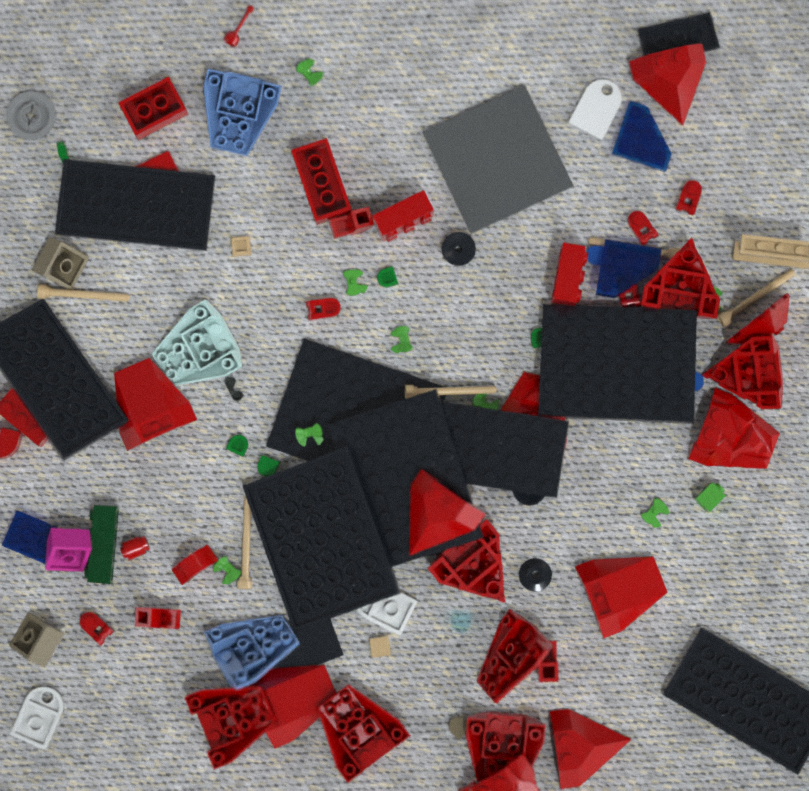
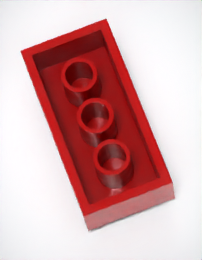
M325 138L292 149L291 153L316 225L328 222L333 218L348 215L352 209L328 139Z

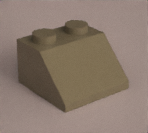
M49 237L32 271L68 290H73L89 257L62 241Z
M28 612L9 646L28 661L45 668L64 633Z

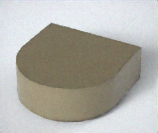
M457 716L449 722V730L460 740L466 734L467 720Z

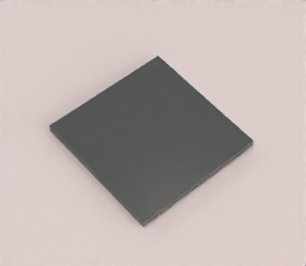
M525 85L422 132L470 234L574 186Z

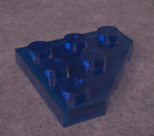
M629 101L612 155L666 172L672 153L648 106Z
M605 239L596 295L616 298L658 270L662 249Z

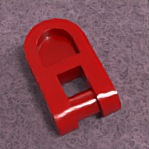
M691 180L684 185L675 210H683L688 212L689 215L694 216L702 194V186L699 182ZM685 199L691 200V205L684 203Z
M634 211L629 215L628 225L642 246L647 244V241L651 238L655 239L659 236L657 230L643 212ZM646 228L648 232L643 235L640 230Z
M629 274L622 275L617 281L621 307L641 306L635 278ZM632 293L633 298L626 299L625 294Z
M335 298L306 301V308L309 309L308 321L333 318L341 311L340 302ZM321 306L322 312L317 313L316 307Z
M93 612L84 613L80 618L81 628L100 646L105 642L104 639L108 635L111 636L114 632L109 625ZM100 626L103 630L98 635L95 630Z

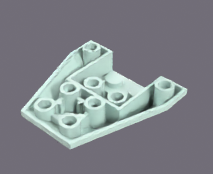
M203 300L190 308L152 353L160 370L175 386L225 377L242 367L240 349L222 315L207 300Z

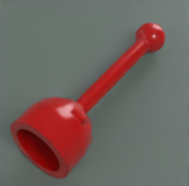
M251 5L247 6V11L235 31H230L224 36L223 41L226 44L236 48L240 40L238 32L248 15L254 11V7Z

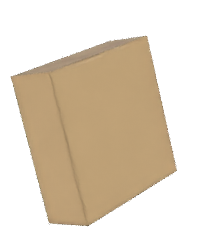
M250 236L231 238L232 257L252 255Z
M389 636L370 638L372 658L391 655Z

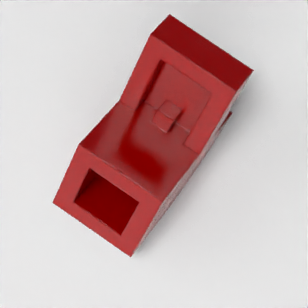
M369 207L353 210L348 215L329 220L334 239L348 235L353 236L365 232L374 226Z
M1 428L0 459L9 458L18 451L23 433Z
M207 544L180 561L171 570L181 585H184L197 574L217 562L218 559Z
M136 607L134 627L180 629L181 610Z
M548 640L553 647L543 662L537 667L538 681L559 682L557 641Z

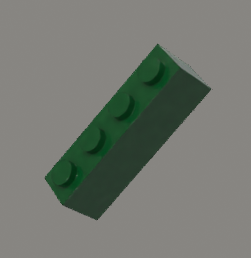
M94 505V509L90 510L92 528H89L92 549L88 557V567H85L84 578H87L88 583L113 584L119 507Z

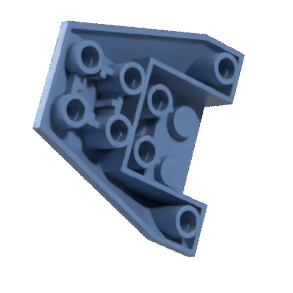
M208 68L204 83V96L210 147L248 156L278 105L282 86L247 75Z
M283 615L220 624L204 631L215 662L230 687L236 690L258 680L299 645L298 639Z

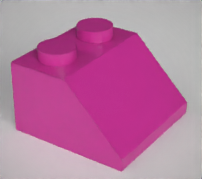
M51 528L47 539L45 570L84 572L92 549L90 530Z

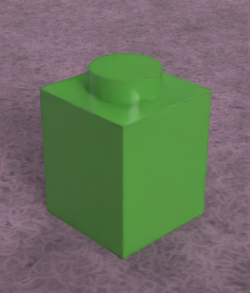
M711 482L694 500L708 513L726 497L723 493L725 490L720 484Z

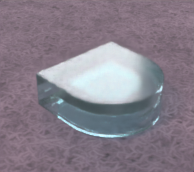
M452 612V628L458 633L466 632L470 628L472 615Z

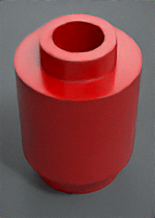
M137 536L123 542V547L120 548L124 559L128 558L129 561L146 554V551L150 550L145 536Z

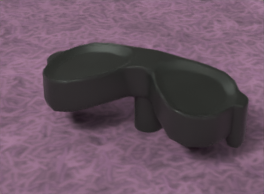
M226 377L225 385L234 401L239 402L243 398V393L233 390L236 379Z

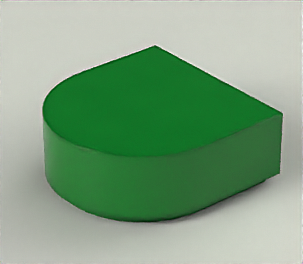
M64 141L56 142L59 158L64 163V159L69 160L66 144Z
M393 266L379 271L377 281L380 286L390 288L399 285Z
M536 328L531 333L530 339L533 349L541 347L542 328Z
M235 435L230 439L226 449L244 457L249 445L248 440L242 435Z
M261 455L257 466L258 472L264 477L276 473L280 462Z

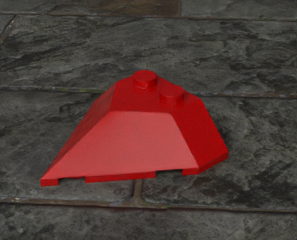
M703 45L681 46L629 61L633 81L641 86L653 100L683 126L706 65Z
M692 237L644 286L641 306L653 309L697 310L698 319H717L720 298L712 285L711 278L700 254H698Z
M786 293L748 325L728 339L726 344L741 346L753 336L772 334L777 336L785 329L783 325L787 323L790 295Z
M773 335L753 336L702 374L704 378H709L719 383V386L740 398L755 403L760 409L782 408L784 382L780 350Z
M421 469L411 484L410 555L475 530L485 516L483 511L473 504L465 502L438 483L436 478Z
M488 519L480 522L484 538L442 551L427 569L439 584L506 603L500 535Z
M570 709L549 711L558 763L560 789L580 787L632 740Z

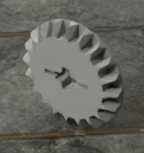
M27 91L17 95L10 102L6 118L9 128L18 137L26 140H36L49 134V131L54 127L56 111L53 103L47 96L40 92ZM33 108L34 114L37 116L30 123L26 115L30 114Z

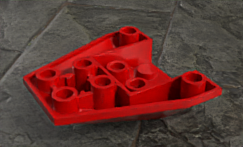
M150 358L114 373L116 401L129 420L124 426L119 428V434L127 451L176 428H181L197 421L190 402Z
M654 556L592 559L575 566L581 585L583 584L597 618L596 622L603 639L622 632L668 593Z
M509 609L498 625L476 682L490 699L497 704L543 662L553 645L535 625L512 609Z
M325 665L271 668L258 680L248 685V687L262 686L277 723L265 732L274 749L293 742L320 718L317 707L336 694Z
M349 684L317 707L335 766L347 783L411 736L399 719Z
M262 686L242 687L238 690L234 688L202 689L184 697L191 715L197 713L211 748L207 751V755L214 770L232 763L277 723Z
M485 711L468 716L466 738L477 782L501 770L508 761L522 753L525 754L533 767L544 744L546 724L525 714Z

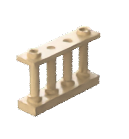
M742 234L740 242H734L733 260L809 269V242Z

